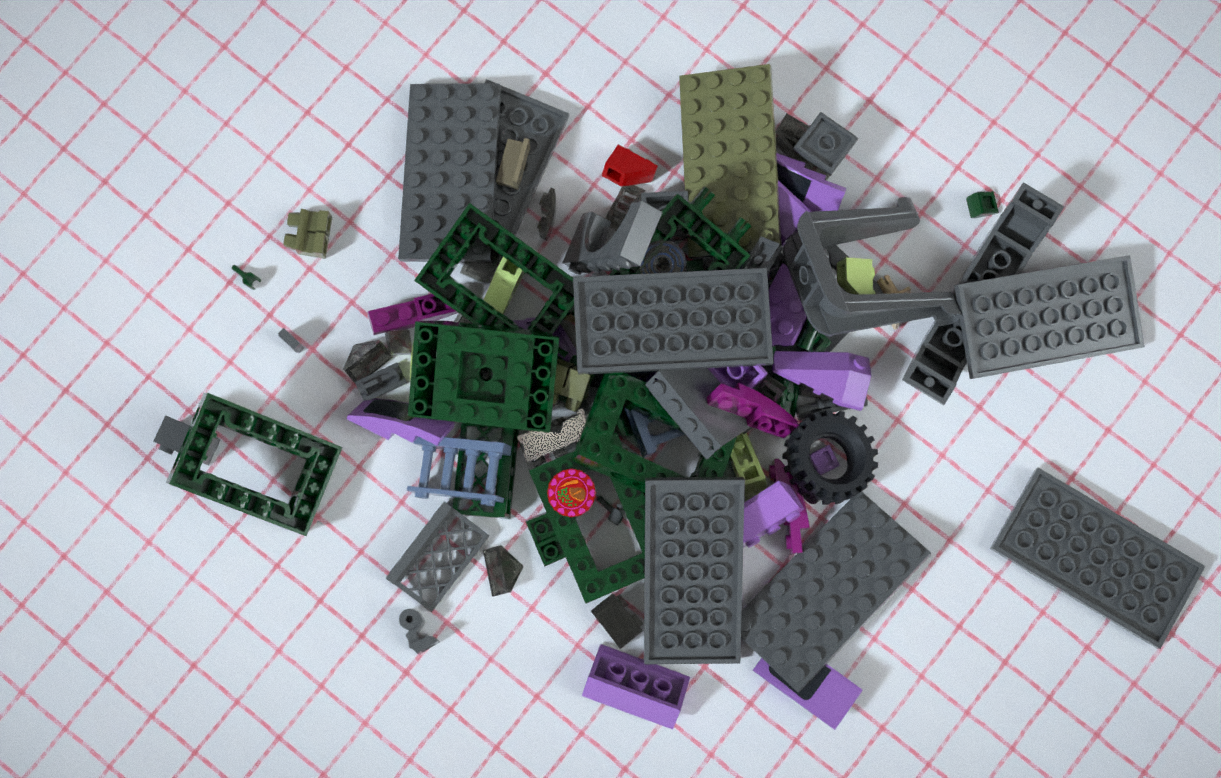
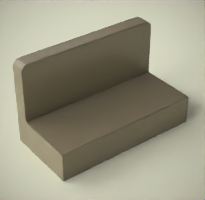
M524 138L523 142L507 140L496 184L519 190L530 151V141L528 138Z

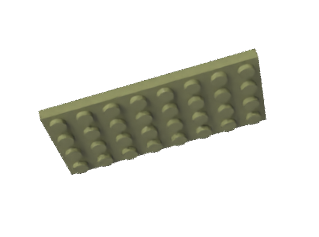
M764 64L680 75L685 191H688V202H692L703 186H705L709 191L703 197L704 199L710 192L715 194V197L702 210L703 215L724 233L730 231L739 220V217L746 220L740 229L747 222L752 226L738 242L739 246L746 252L751 253L761 236L781 245L771 65ZM687 238L688 257L690 259L712 257L692 239Z

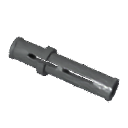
M867 396L864 403L865 407L868 405ZM816 399L813 403L797 405L796 415L798 420L809 418L816 412L821 414L826 410H832L833 413L850 408L833 403V399L823 401L822 399Z

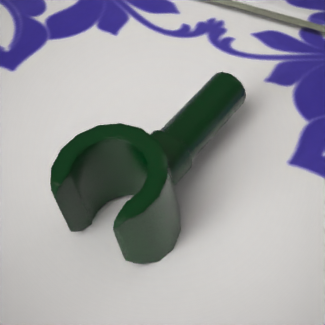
M236 265L232 266V270L243 278V284L255 290L252 287L255 280L261 282V279L251 272H244Z

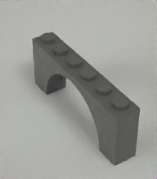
M643 201L631 203L621 225L606 244V236L611 221L594 212L583 213L562 263L569 267V271L581 275V273H599L603 270L630 269V267L641 266L662 212Z

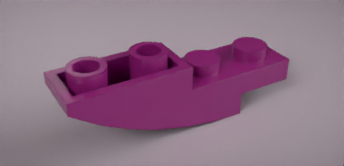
M433 294L415 297L413 301L370 310L367 314L373 335L394 330L395 332L415 327V321H437L458 312Z
M740 383L734 388L720 384L707 396L708 405L746 418L747 426L781 438L787 437L799 426L798 421L781 406L763 394Z
M777 458L772 461V465H769L770 479H774V483L781 481L789 484L804 507V510L799 512L801 515L799 518L789 523L788 521L783 523L784 526L788 525V535H785V547L790 549V554L802 553L800 530L810 528L805 502L802 495L798 493L799 487L797 483L791 485L789 482L793 478L790 472L785 473V465Z

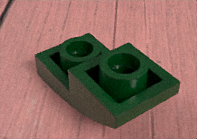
M546 512L525 520L544 567L566 558Z

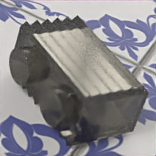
M612 593L593 608L591 613L621 649L643 631L641 629L643 622L635 613L629 614L625 609L628 604L620 594L615 596Z

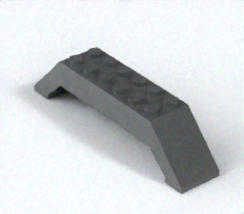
M1023 182L983 240L957 285L1021 274L1036 248L1056 222L1064 206ZM954 288V290L952 291V293H953V295H954V297H955V299H956V293H955V288ZM960 320L945 326H939L935 321L933 322L917 348L902 379L905 383L943 406L955 389L961 372L967 363Z

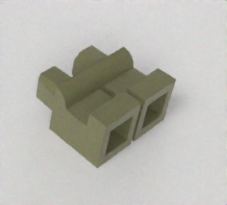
M301 209L300 213H288L287 225L298 229L297 235L285 234L284 246L296 250L299 255L326 259L328 237L330 236L333 218L330 212L323 210L314 212Z
M557 358L553 404H557L560 395L567 397L566 409L574 412L579 410L582 402L588 398V391L595 374L578 375L577 365L574 366L571 362Z

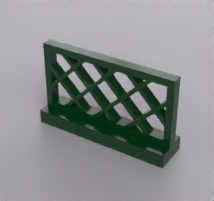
M462 423L460 439H468L467 428L476 427L481 435L475 440L480 441L485 437L487 441L492 442L487 434L493 429H502L501 438L497 442L505 443L512 448L511 455H502V459H499L495 495L504 498V503L495 502L494 511L485 512L480 506L481 501L471 500L474 504L469 509L459 510L461 498H453V508L465 516L510 520L520 429ZM458 451L454 491H461V488L463 489L462 477L465 475L463 465L466 467V461L464 460L465 451ZM480 454V457L476 460V465L482 460L488 467L489 463L485 460L488 454ZM488 471L480 478L474 474L476 481L473 483L472 489L480 484L485 490L486 486L482 481L487 477Z

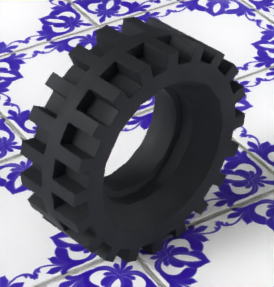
M826 410L821 414L820 412L814 413L802 421L790 433V438L784 443L787 451L782 454V459H786L788 465L784 467L785 473L791 472L793 476L789 482L791 485L797 483L801 487L798 491L799 494L808 493L811 495L810 501L815 502L819 499L822 500V505H828L831 502L840 504L868 487L867 484L875 477L872 474L873 470L878 468L879 462L873 461V457L878 455V449H872L870 444L875 441L873 435L867 437L864 433L867 429L865 424L859 427L855 424L857 418L855 416H851L849 419L845 418L844 411H839L836 414H833L832 410ZM820 438H828L843 448L847 456L848 466L842 477L827 479L822 477L813 468L810 462L809 451L814 441Z

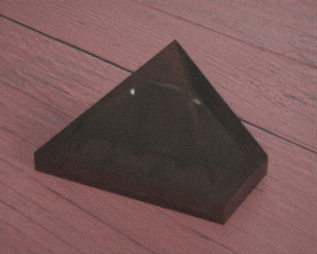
M380 339L355 344L343 370L355 383L373 374L392 359L393 355Z
M502 545L483 550L492 597L510 593L524 566Z

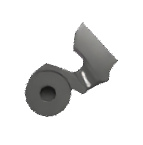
M406 609L401 612L399 623L404 629L409 630L406 634L409 648L413 649L417 654H422L440 643L433 636L427 635L423 639L419 637V632L426 623L421 613L414 609Z

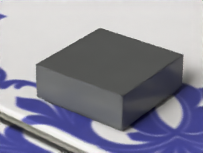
M283 328L278 333V336L296 353H300L304 349L286 329Z

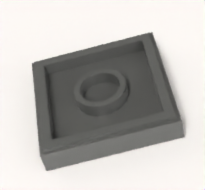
M820 112L794 146L793 150L831 176L858 141V137Z

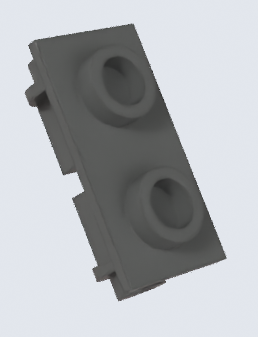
M398 362L355 383L363 400H372L407 384V381Z

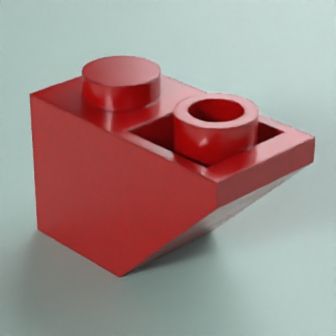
M618 144L605 162L602 177L621 187L650 183L654 179L658 165Z

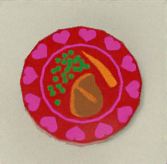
M572 468L561 470L554 475L547 489L550 505L559 514L568 517L580 516L587 512L594 503L596 495L595 486L591 478L583 471Z

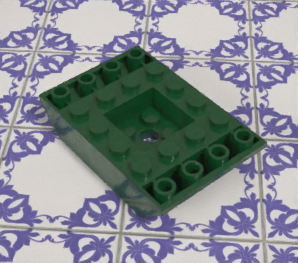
M415 321L408 416L550 433L559 337L540 331L453 321ZM483 367H488L492 370L493 377L486 380L482 378L480 371Z

